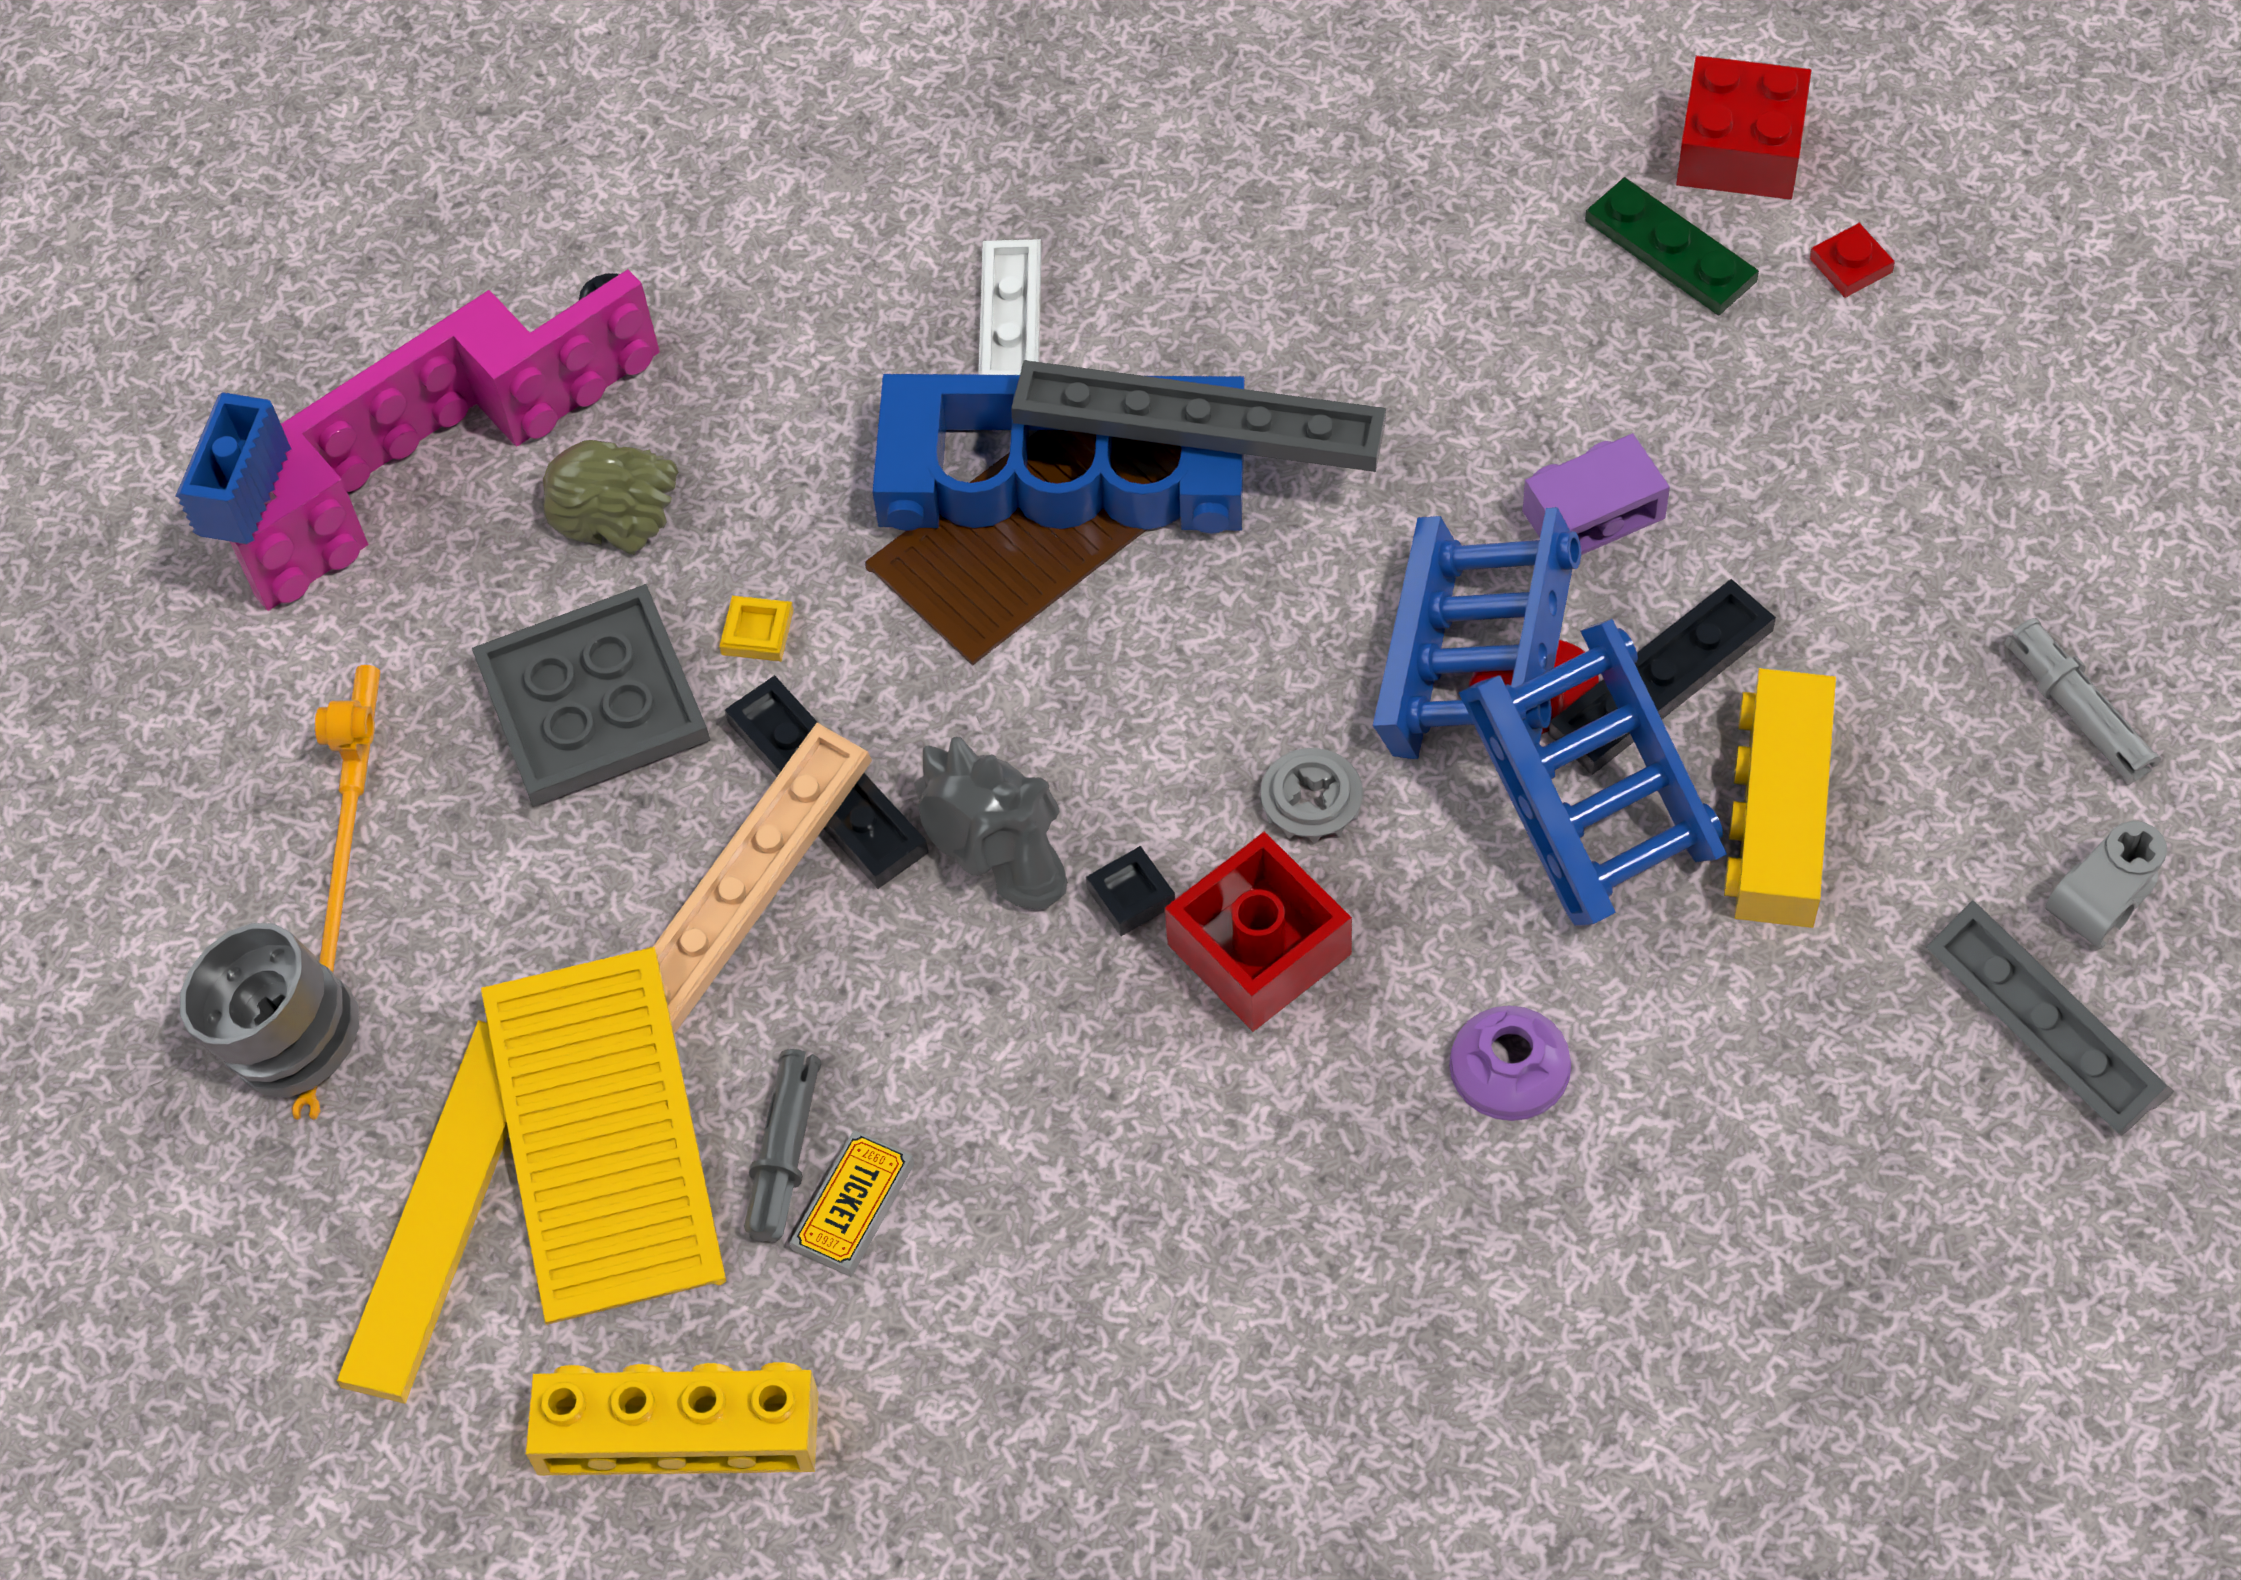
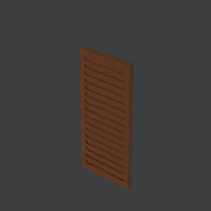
M1038 430L1029 437L1028 471L1031 475L1044 482L1056 484L1071 482L1083 476L1093 464L1096 451V434L1064 430ZM1120 437L1112 438L1111 468L1119 477L1128 482L1138 484L1156 483L1170 476L1178 467L1181 457V446ZM1010 452L969 483L986 481L997 475L1006 466ZM1019 507L1009 518L993 526L979 528L956 525L940 515L939 528H917L903 532L866 560L865 567L868 572L878 576L973 666L1146 530L1127 527L1117 522L1108 515L1104 508L1095 518L1080 526L1063 529L1041 526L1027 518Z

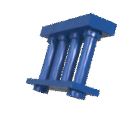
M1558 507L1546 508L1540 540L1461 545L1458 540H1454L1441 516L1417 518L1373 722L1374 729L1392 756L1418 759L1423 734L1428 733L1431 727L1474 725L1462 700L1430 701L1434 681L1439 680L1442 674L1514 670L1511 686L1516 688L1554 668L1572 569H1577L1581 561L1579 537L1575 531H1570ZM1534 566L1530 592L1452 597L1456 577L1461 576L1463 570ZM1524 617L1519 644L1441 649L1445 628H1449L1454 621ZM1550 700L1526 711V719L1523 720V723L1534 744H1540L1542 728H1547L1550 724Z
M1613 619L1591 625L1580 631L1589 651L1516 688L1509 684L1505 685L1501 676H1496L1480 681L1459 692L1567 916L1575 926L1592 925L1616 913L1609 899L1613 894V887L1685 849L1695 862L1717 860L1727 854L1720 841V838L1723 837L1720 820L1706 803L1702 804L1635 666L1638 660L1636 648L1629 635L1623 629H1617ZM1601 674L1618 709L1544 747L1538 743L1534 744L1523 723V720L1526 719V711ZM1630 732L1646 768L1572 806L1567 802L1562 803L1552 782V779L1555 778V770ZM1658 791L1675 826L1602 864L1596 861L1591 862L1580 840L1584 836V829Z

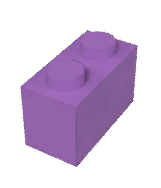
M1632 433L1613 442H1600L1579 457L1560 465H1547L1539 469L1532 477L1525 479L1522 512L1540 537L1546 508L1558 507L1570 531L1577 533L1581 545V555L1665 519L1670 486Z

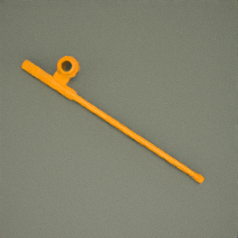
M360 665L356 668L351 700L330 701L328 707H319L315 715V735L318 744L329 745L332 751H339L343 759L338 789L342 794V802L319 963L328 967L332 972L334 971L358 797L364 794L370 745L373 742L375 732L374 716L381 672L372 665ZM317 1086L302 1092L294 1101L291 1108L294 1119L298 1120L301 1118V1110L305 1105H310L311 1107L309 1117L313 1120L317 1119L320 1113V1103L316 1098Z

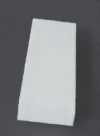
M1041 239L983 241L979 374L1020 375L1024 360L1039 362Z

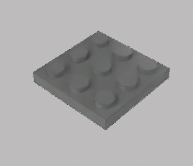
M647 584L472 647L476 662L533 807L710 741L706 724Z

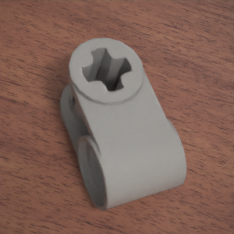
M2129 821L2121 823L2112 829L2111 833L2082 863L2074 866L2052 892L2045 909L2098 949H2102L2107 944L2103 941L2107 933L2114 926L2120 930L2126 924L2133 911L2153 891L2157 884L2158 870L2165 861L2167 854V844L2164 836L2155 827L2145 822Z

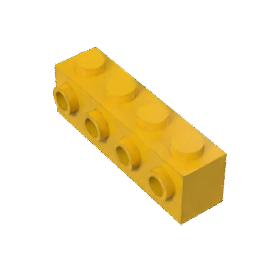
M786 1362L768 1363L763 1365L761 1370L733 1371L729 1366L717 1363L699 1364L694 1366L692 1371L664 1372L660 1367L648 1364L629 1365L623 1369V1372L596 1373L591 1368L579 1365L560 1366L554 1370V1373L533 1374L526 1455L538 1476L815 1472L819 1392L811 1370H802L800 1366Z

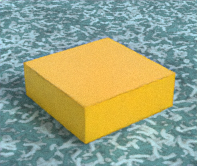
M732 595L719 646L721 655L782 662L794 612L792 602Z

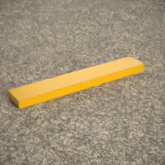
M478 1020L348 1350L337 1382L343 1389L406 1404L509 1134L487 1022Z

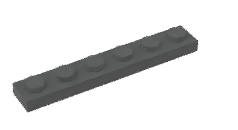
M1028 360L1023 361L1011 408L1012 420L1016 424L1376 472L1386 423V408Z

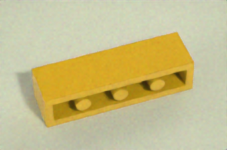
M1759 668L1754 693L1742 692L1738 729L1749 730L1750 740L1749 747H1737L1734 784L1746 785L1744 802L1733 801L1729 827V839L1741 841L1740 858L1728 857L1724 884V896L1736 897L1734 919L1814 928L1821 898L1836 676Z

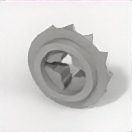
M1304 748L1289 752L1277 759L1263 777L1261 803L1266 812L1268 823H1275L1283 829L1288 839L1298 835L1308 837L1315 844L1321 836L1335 833L1340 837L1345 826L1352 819H1358L1363 797L1360 776L1349 761L1335 752L1320 748ZM1299 780L1312 791H1318L1322 788L1326 790L1323 793L1324 810H1321L1320 807L1316 808L1311 802L1298 804V801L1301 799Z

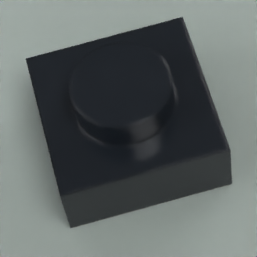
M1141 846L1086 876L1087 890L1120 936L1165 912V907L1175 900V892Z

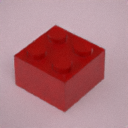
M1696 55L1681 143L1676 186L1792 200L1812 69Z
M1265 831L1165 907L1167 945L1252 1032L1352 955V917Z

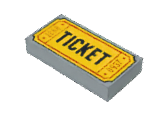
M853 1130L789 1242L792 1251L852 1277L914 1166L913 1156Z

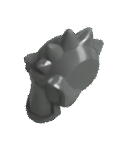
M961 737L951 738L948 752L930 745L923 748L924 776L916 780L914 786L919 798L918 807L921 823L929 839L944 854L955 858L963 870L970 875L981 876L992 869L996 879L997 894L1015 906L1034 910L1047 909L1066 894L1068 881L1064 866L1046 835L1051 822L1057 818L1060 812L1059 806L1049 790V783L1041 777H1025L1011 764L997 759L993 754L977 756Z

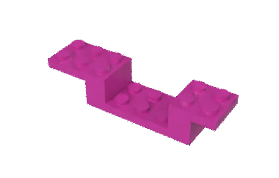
M627 269L532 332H529L503 303L488 290L281 423L292 450L285 453L288 460L281 463L284 470L277 473L279 480L273 483L275 490L269 493L271 500L264 503L267 510L260 513L263 520L256 523L259 530L252 533L254 541L248 544L230 542L249 585L259 602L269 611L281 602L290 603L296 601L304 595L310 583L331 569H343L353 563L358 557L360 550L369 544L347 492L360 488L368 480L370 473L393 458L402 459L409 456L422 439L440 427H451L459 423L466 416L469 408L477 404L517 447L529 438L537 439L547 435L555 427L558 419L576 407H586L594 404L601 398L608 386L626 374L635 375L645 370L653 357L660 353L642 283Z

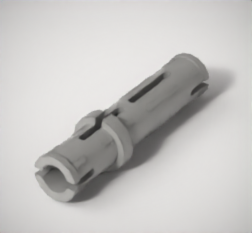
M2037 618L2025 621L2012 631L2018 639L2016 640L2013 635L2008 636L2004 644L2039 681L2038 691L2045 699H2050L2051 696L2121 774L2128 785L2152 771L2147 766L2148 764L2152 767H2156L2159 764L2160 756L2153 752L2084 674L2086 669L2084 663L2077 656L2069 657L2041 626V622Z

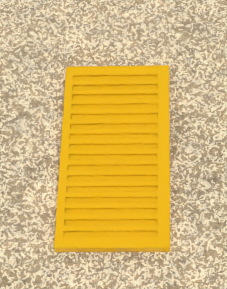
M647 947L630 953L482 987V998L546 1325L710 1284H724L726 1276L655 947Z

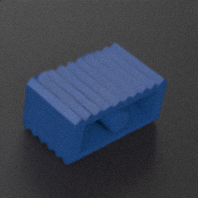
M224 392L218 395L175 495L180 499L179 504L184 506L182 511L187 513L186 518L190 520L189 525L194 528L192 532L196 535L242 544L254 541L252 533L259 530L256 523L263 520L260 513L267 510L264 503L271 500L269 493L275 490L273 483L279 480L277 473L284 470L281 463L288 460L285 453L292 450L270 400Z

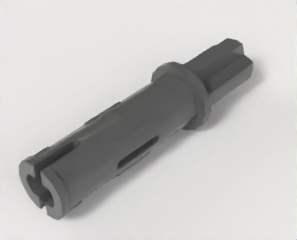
M786 1049L779 1055V1066L759 1158L757 1161L752 1162L749 1168V1176L754 1182L744 1228L749 1233L751 1239L759 1242H777L784 1234L793 1188L799 1187L803 1178L802 1172L798 1169L817 1074L821 1068V1060L811 1054L807 1057L806 1064L803 1065L806 1051L799 1049Z

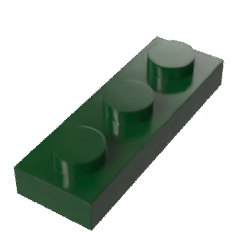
M1626 177L1622 178L1586 210L1585 222L1718 316L1758 280V269Z

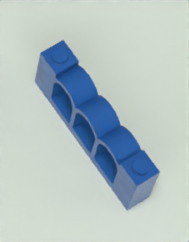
M883 374L872 491L878 527H893L904 531L917 528H939V516L941 515L956 525L979 528L993 526L1009 518L1019 507L1030 520L1041 526L1057 529L1080 526L1095 518L1104 508L1108 515L1117 522L1127 527L1143 530L1164 527L1181 517V530H1198L1210 534L1222 531H1242L1244 454L1181 446V457L1178 467L1170 476L1156 483L1138 484L1128 482L1119 477L1111 468L1113 437L1096 434V451L1093 464L1083 476L1065 483L1044 482L1031 475L1027 469L1029 430L1060 429L1013 423L1011 408L1020 375ZM1149 376L1245 389L1244 376ZM946 430H1011L1010 454L1006 466L997 475L986 481L969 483L957 481L943 471Z

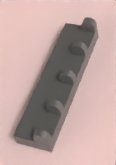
M1974 900L1926 946L1937 959L2119 1135L2125 1134L2152 1108H2157L2173 1094L2174 1090L2154 1073Z

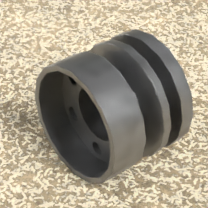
M251 923L228 931L203 951L189 969L180 992V1017L189 1034L212 1054L224 1060L226 1066L238 1074L248 1086L265 1096L291 1097L316 1087L331 1076L352 1049L359 1030V1005L351 990L340 979L336 978L328 967L319 963L315 955L291 932L274 923Z

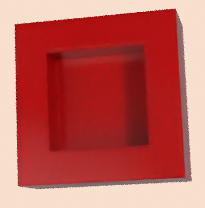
M1860 222L1811 248L1810 260L1844 298L1893 273L1895 264L1892 257Z

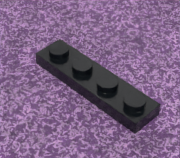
M1732 579L1728 580L1637 652L1638 660L1635 666L1661 719H1664L1773 632L1776 617ZM1604 679L1550 721L1548 732L1550 737L1556 741L1618 709ZM1629 732L1576 760L1593 775L1634 741Z
M775 675L725 709L729 725L776 777L815 724L818 723ZM865 773L862 774L823 828L877 889L929 853L926 839Z

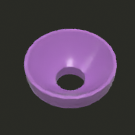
M1509 1005L1485 1010L1467 1021L1458 1032L1452 1046L1449 1067L1453 1084L1459 1095L1468 1105L1489 1117L1515 1121L1540 1115L1557 1103L1564 1094L1570 1080L1571 1059L1568 1044L1562 1032L1551 1020L1531 1009ZM1517 1034L1529 1042L1532 1052L1522 1062L1506 1063L1494 1054L1492 1044L1502 1035Z

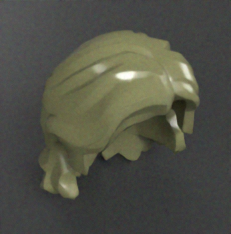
M584 440L564 450L548 464L543 477L544 515L548 524L567 538L601 545L604 536L613 546L628 554L635 555L636 551L645 546L648 538L656 536L659 529L664 528L667 523L663 509L671 503L672 497L664 493L675 489L676 476L679 473L676 463L670 459H664L663 455L656 456L655 453H651L650 449L643 451L633 447L619 448L616 443Z

